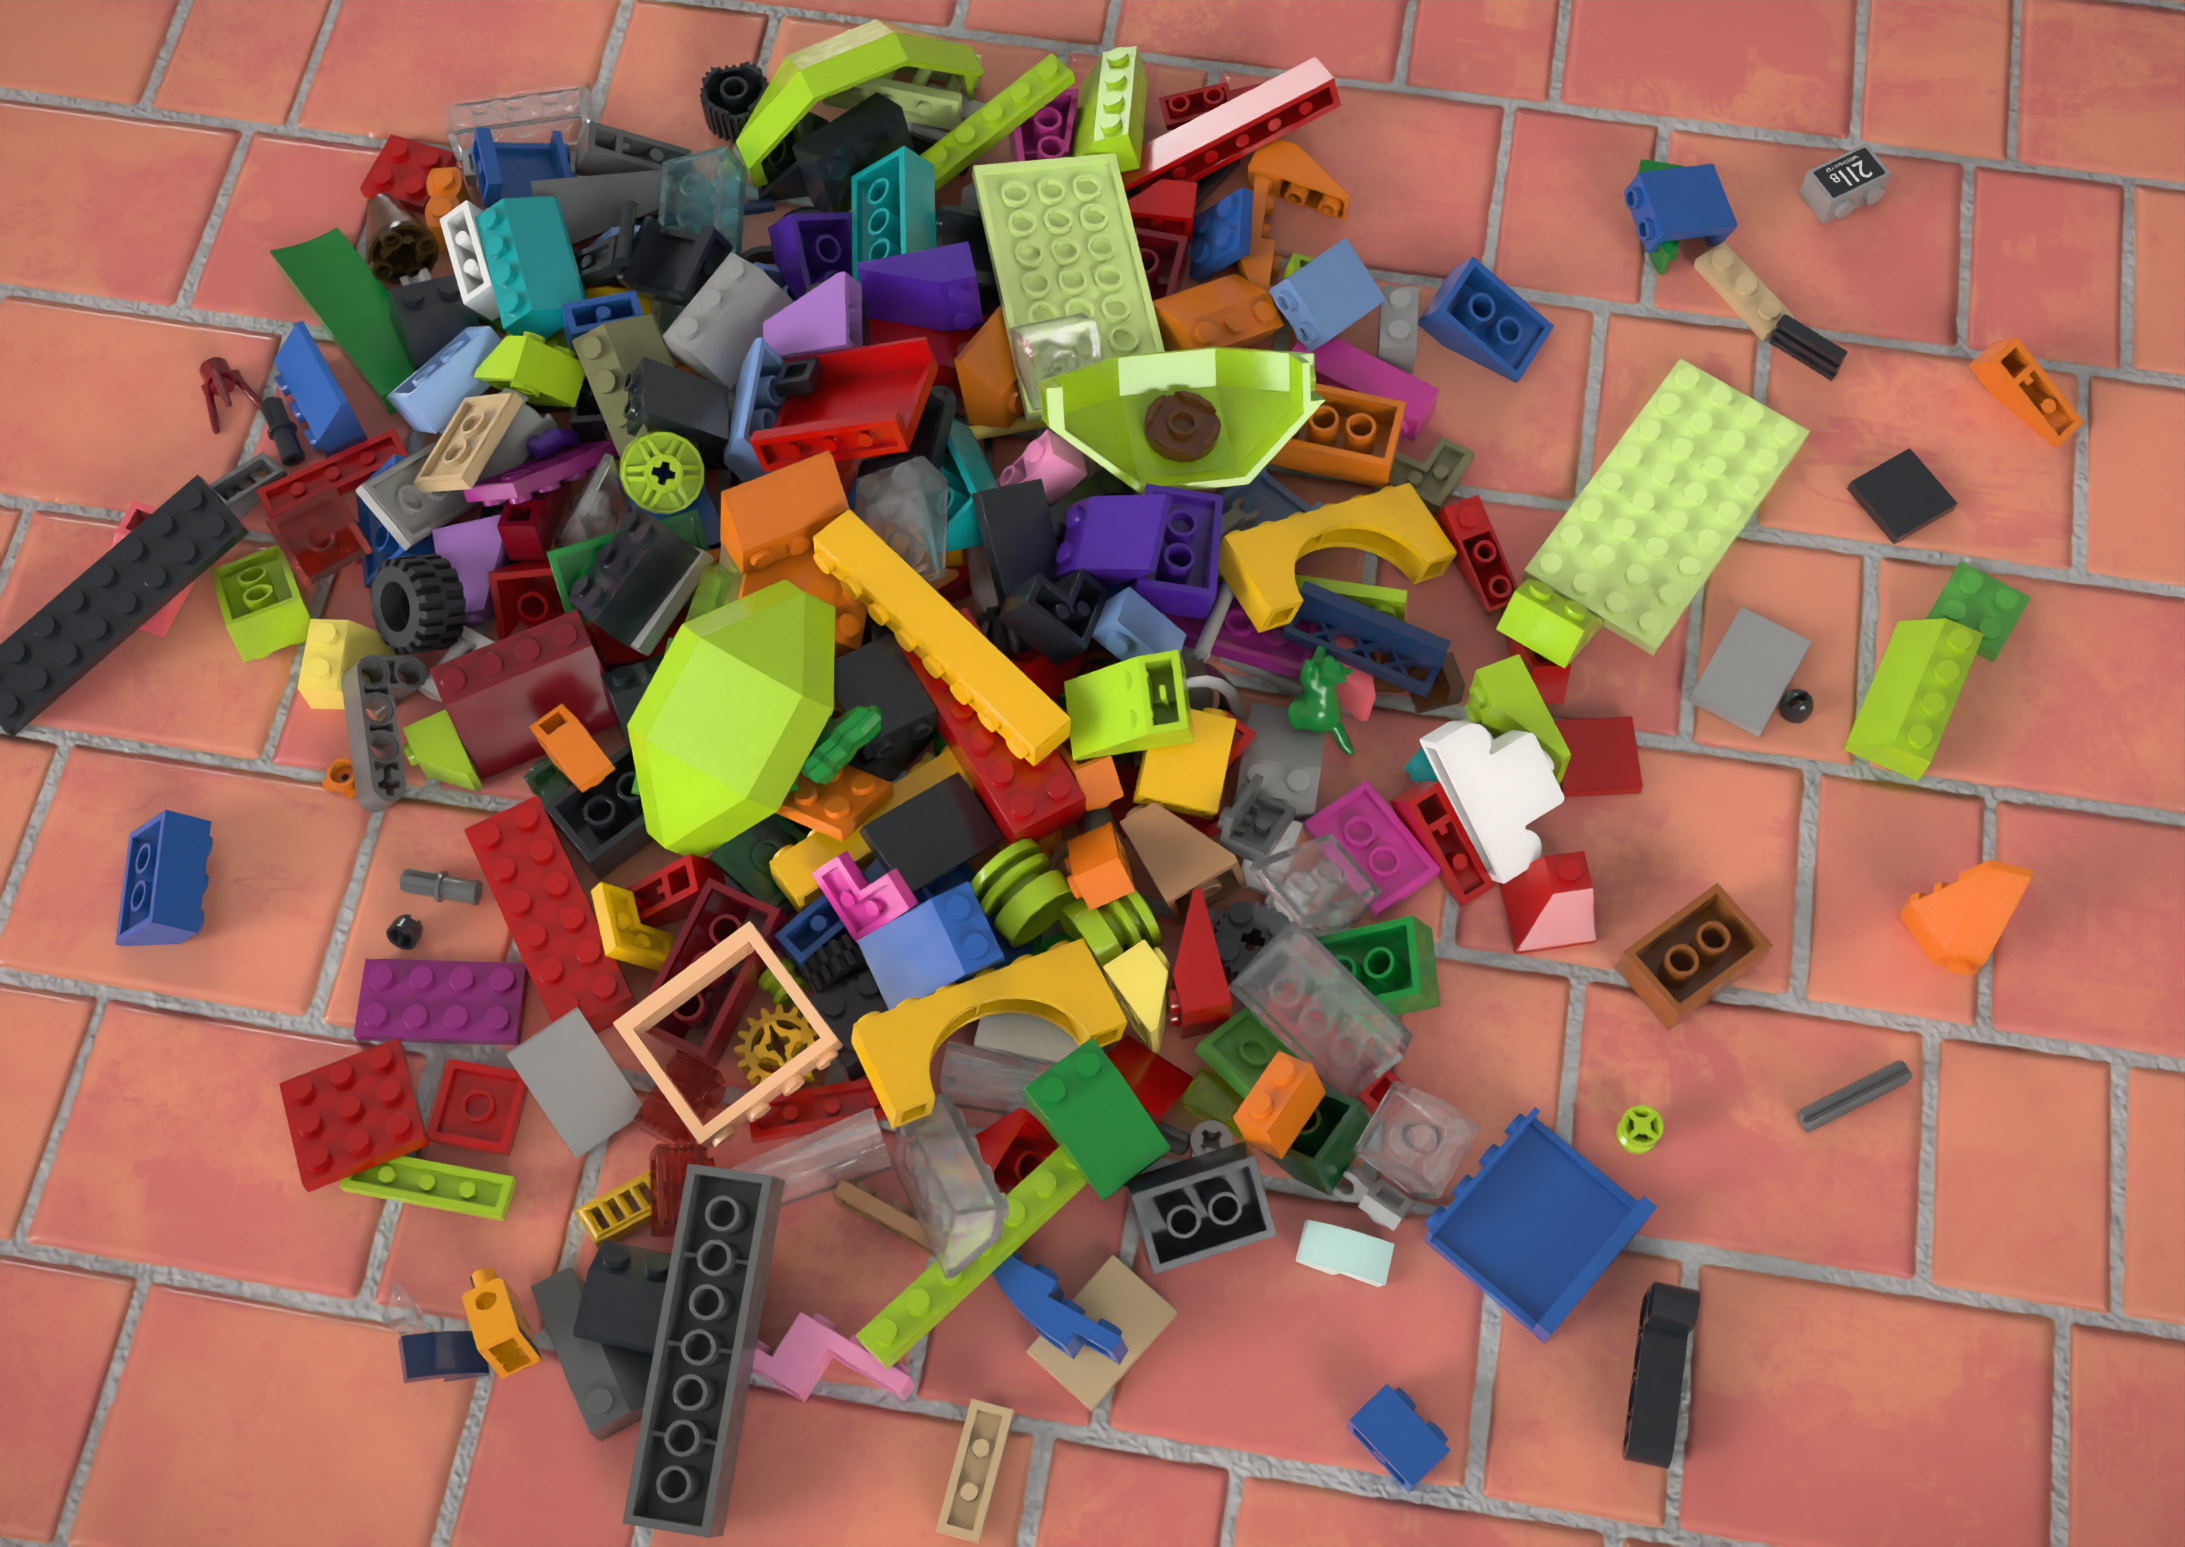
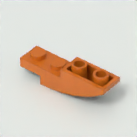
M1255 178L1250 254L1236 261V268L1239 276L1269 292L1275 286L1271 284L1272 276L1279 277L1281 255L1275 254L1276 240L1270 239L1271 224L1265 223L1266 216H1273L1275 195L1269 194L1270 179ZM1269 292V295H1270V297H1271V299H1272V301H1273V303H1274V305H1275V300L1273 299L1272 295H1271L1270 292Z

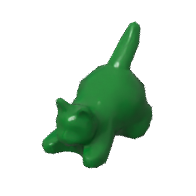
M1319 645L1312 659H1307L1303 665L1300 674V682L1303 689L1300 695H1296L1290 704L1286 716L1289 724L1297 731L1308 729L1316 733L1331 732L1338 747L1346 755L1352 756L1354 755L1353 746L1340 721L1341 701L1337 685L1345 683L1346 675L1353 673L1354 670L1352 668H1345L1342 663L1336 661L1331 655L1326 656V648L1323 645Z

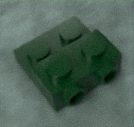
M774 813L725 842L714 852L709 860L747 895L777 907L786 896L772 878L770 860L784 846L790 844L795 846L806 839L810 831L804 827L798 829L788 818Z

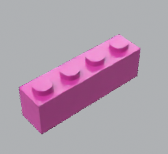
M1333 337L1311 352L1307 351L1303 343L1298 340L1291 352L1314 353L1317 384L1406 402L1400 437L1404 436L1415 441L1436 408L1438 388L1336 337Z

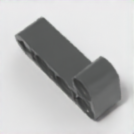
M366 655L346 670L342 676V691L356 796L359 804L369 812L383 811L403 797L406 791L395 701L405 699L421 687L427 679L425 665L414 656ZM361 672L365 673L370 678L371 683L367 682L362 677ZM398 673L406 678L407 683L401 680ZM366 709L375 715L376 721L369 717ZM371 746L379 751L381 758L374 755Z

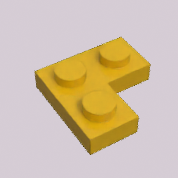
M600 882L591 890L605 955L660 972L674 945L672 933L640 924L633 892Z

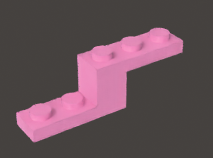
M800 1312L772 1357L770 1354L773 1350L757 1339L752 1372L803 1403L808 1399L832 1359H835L905 1402L915 1387L911 1377L907 1375L910 1371L908 1367L897 1361L887 1370L858 1341L855 1335H851L847 1340L834 1332L837 1326L833 1322L817 1313L810 1318Z

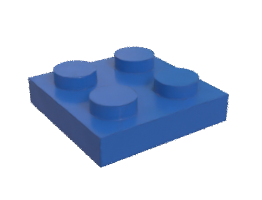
M1242 187L1195 216L1189 277L1202 282L1250 254L1252 192Z

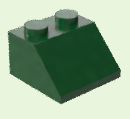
M1323 1085L1326 1094L1284 1157L1280 1159L1264 1151L1262 1152L1295 1180L1330 1195L1375 1129L1362 1102Z

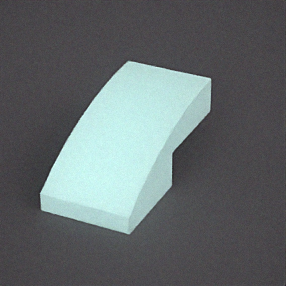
M1306 1220L1295 1262L1331 1275L1341 1273L1380 1287L1386 1285L1395 1244L1350 1229Z

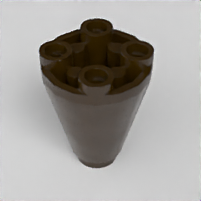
M381 193L372 197L367 208L366 260L374 278L391 284H402L400 277L405 275L409 277L416 276L421 269L426 267L429 272L432 271L439 256V246L433 232L392 195Z

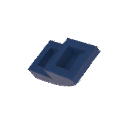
M443 1331L402 1335L398 1340L404 1383L444 1378V1382L483 1377L489 1374L488 1362L477 1350L472 1331Z

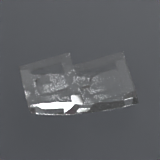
M399 1282L390 1283L389 1327L400 1335L429 1333L423 1313L412 1294Z

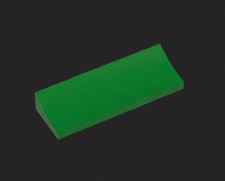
M336 227L309 241L270 250L282 275L389 415L397 412L386 396L415 372V369L390 319L389 292L379 280L374 278L371 269L340 229Z

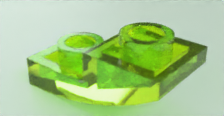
M1199 1069L1179 1104L1203 1121L1215 1120L1223 1123L1233 1135L1243 1142L1245 1141L1233 1119V1116L1245 1099L1222 1077L1205 1069Z

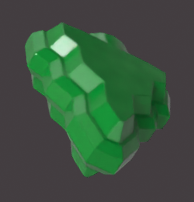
M877 705L869 707L858 706L850 709L837 719L829 718L800 770L803 775L812 779L815 783H822L824 785L834 779L838 771L852 760L857 750L872 740L882 729V711Z

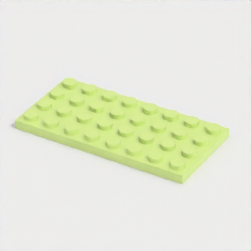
M1116 153L973 166V181L1026 421L1042 420L1040 380L1114 356L1165 352Z
M1680 358L1524 569L1522 578L1525 580L1529 578L1533 581H1541L1549 585L1554 593L1566 600L1581 603L1587 608L1589 613L1605 621L1604 627L1654 656L1805 442L1810 431Z

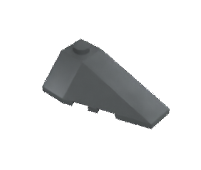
M568 1267L531 1286V1289L589 1433L597 1440L602 1441L642 1419L653 1354L573 1337L585 1282L571 1267Z

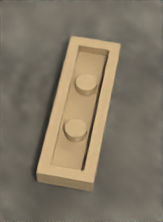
M1725 242L1696 258L1693 266L1696 271L1763 342L1773 336L1772 334L1777 328V322L1784 314L1794 319L1795 316Z
M971 1399L936 1527L937 1533L980 1544L1012 1424L1014 1409Z

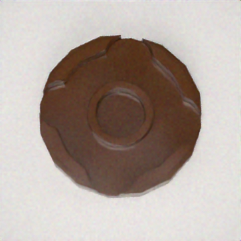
M1175 391L1174 395L1165 397L1166 394L1157 397L1148 407L1143 426L1145 439L1151 448L1165 459L1177 462H1191L1207 456L1216 446L1221 429L1220 418L1218 420L1216 409L1212 403L1198 394L1187 391Z

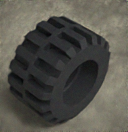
M438 554L395 557L383 561L382 566H378L375 572L376 578L372 580V593H370L372 616L376 623L375 627L378 633L381 634L383 642L389 645L392 651L395 653L400 652L401 655L444 650L454 646L464 630L463 623H466L465 607L467 606L463 593V584L458 579L459 574L456 569L451 568V563L446 558L442 559L441 555Z

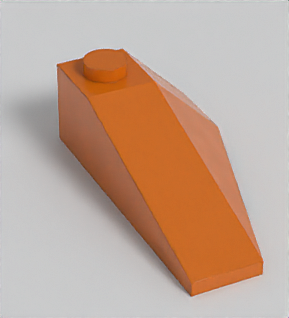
M1987 860L1959 873V879L1955 883L1949 885L1941 881L1934 885L1933 893L1927 895L1917 892L1911 895L1901 908L1899 918L1933 964L1944 966L1949 972L1958 975L1975 974L1988 960L2032 879L2033 870Z

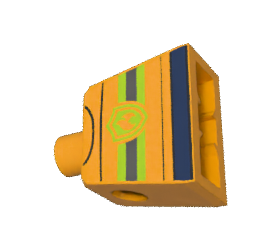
M485 1267L475 1271L470 1276L473 1289L465 1292L462 1295V1300L479 1353L501 1379L542 1361L517 1295L503 1277H497L494 1268Z

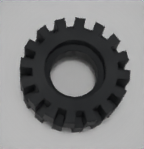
M845 934L840 936L838 941H835V939L829 941L828 946L818 948L816 950L817 954L810 955L807 958L808 962L803 963L801 973L814 995L868 965L858 942L856 943L851 935L848 937Z

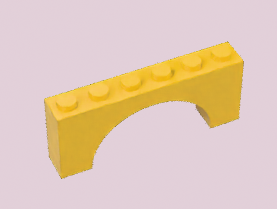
M1411 483L1396 487L1389 485L1382 488L1379 492L1365 496L1364 494H1358L1348 501L1338 504L1327 503L1319 509L1310 512H1296L1288 518L1279 521H1265L1255 528L1248 530L1231 531L1220 541L1218 570L1254 627L1260 633L1289 624L1293 620L1304 601L1296 585L1295 562L1310 552L1329 547H1350L1365 550L1388 560L1400 569L1412 584H1417L1442 576L1456 556L1457 551Z
M1084 938L1073 942L1068 940L1060 941L1052 945L1044 953L1036 956L1031 954L1020 956L1009 966L996 971L994 968L985 969L976 974L972 980L958 985L957 983H952L944 987L941 986L934 994L921 999L918 997L905 999L892 1010L884 1013L879 1011L870 1012L862 1016L857 1023H854L851 1043L892 1129L932 1114L936 1096L930 1080V1062L937 1049L952 1033L974 1020L996 1014H1025L1044 1019L1058 1026L1070 1035L1079 1047L1090 1038H1093L1100 1048L1121 1040L1128 1021Z

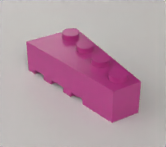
M1079 89L1064 90L1009 134L1012 162L1069 157Z

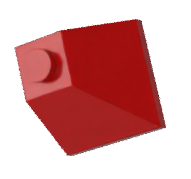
M548 557L547 560H524L488 573L499 640L565 614Z
M1584 851L1544 856L1531 862L1529 869L1505 884L1499 883L1515 955L1595 943L1594 892Z
M1020 1107L976 1134L951 1172L979 1195L990 1198L998 1204L1049 1157L1059 1145L1039 1120L1025 1108Z

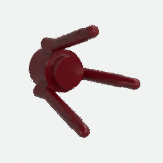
M213 357L201 364L199 372L204 381L201 388L206 398L213 433L218 434L220 432L214 395L220 396L226 407H231L232 401L229 393L234 390L235 385H238L262 412L260 408L262 400L243 380L239 370H231L224 358Z

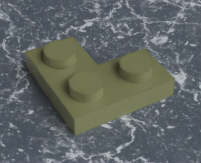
M1444 437L1440 438L1425 463L1396 451L1388 486L1393 485L1396 487L1411 483L1428 510L1439 514L1474 461L1475 451Z

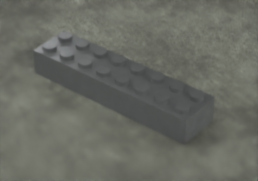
M688 1164L623 1524L707 1538L723 1536L785 1180L766 1174Z

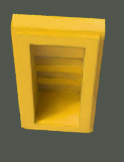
M650 1169L589 1201L575 1210L592 1241L599 1249L604 1240L619 1241L674 1204L653 1170ZM646 1185L657 1201L651 1205L647 1203L640 1191ZM633 1195L641 1208L636 1213L632 1212L625 1200ZM617 1204L625 1216V1219L619 1222L610 1209ZM601 1214L604 1215L610 1227L602 1230L596 1220V1217Z

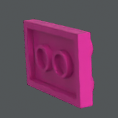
M1365 780L1303 823L1304 831L1376 919L1440 875L1441 868L1368 780Z

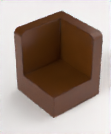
M1453 652L1447 653L1444 664L1427 698L1408 691L1417 713H1424L1461 702L1465 683ZM1417 667L1407 668L1406 670L1410 677L1424 683L1429 675V672Z

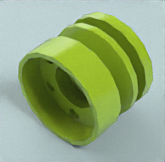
M650 431L637 436L626 446L620 459L619 477L625 492L639 507L653 513L671 514L685 509L698 497L704 484V465L698 450L687 439L669 431ZM662 462H668L667 468L673 471L672 478H665L663 483H658V477L652 474L653 467L658 468L662 465Z
M1032 838L1022 839L998 853L976 874L970 883L979 904L981 903L980 906L986 916L999 913L995 919L994 926L1013 948L1021 947L1046 932L1059 920L1057 910L1076 899L1068 880L1059 870H1051L1046 873L1051 861L1044 853L1039 854L1040 848Z
M1137 890L1091 911L1083 897L1075 899L1057 910L1064 932L1075 940L1084 938L1103 976V966L1124 953L1123 948L1129 950L1144 939L1152 950L1163 945V938L1154 915Z

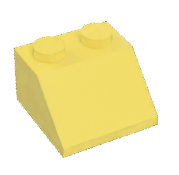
M310 619L297 689L311 709L345 710L342 691V676L344 672L366 655H397V653L390 649L389 645L383 642L382 636L378 631L350 620ZM361 672L362 677L367 682L371 683L370 678L365 673Z
M1144 939L1104 965L1103 970L1105 980L1127 1021L1145 1046L1152 1052L1159 1053L1167 1017L1168 999L1166 990L1170 989L1169 982L1172 981L1167 970L1171 966L1163 952L1158 947L1152 950Z

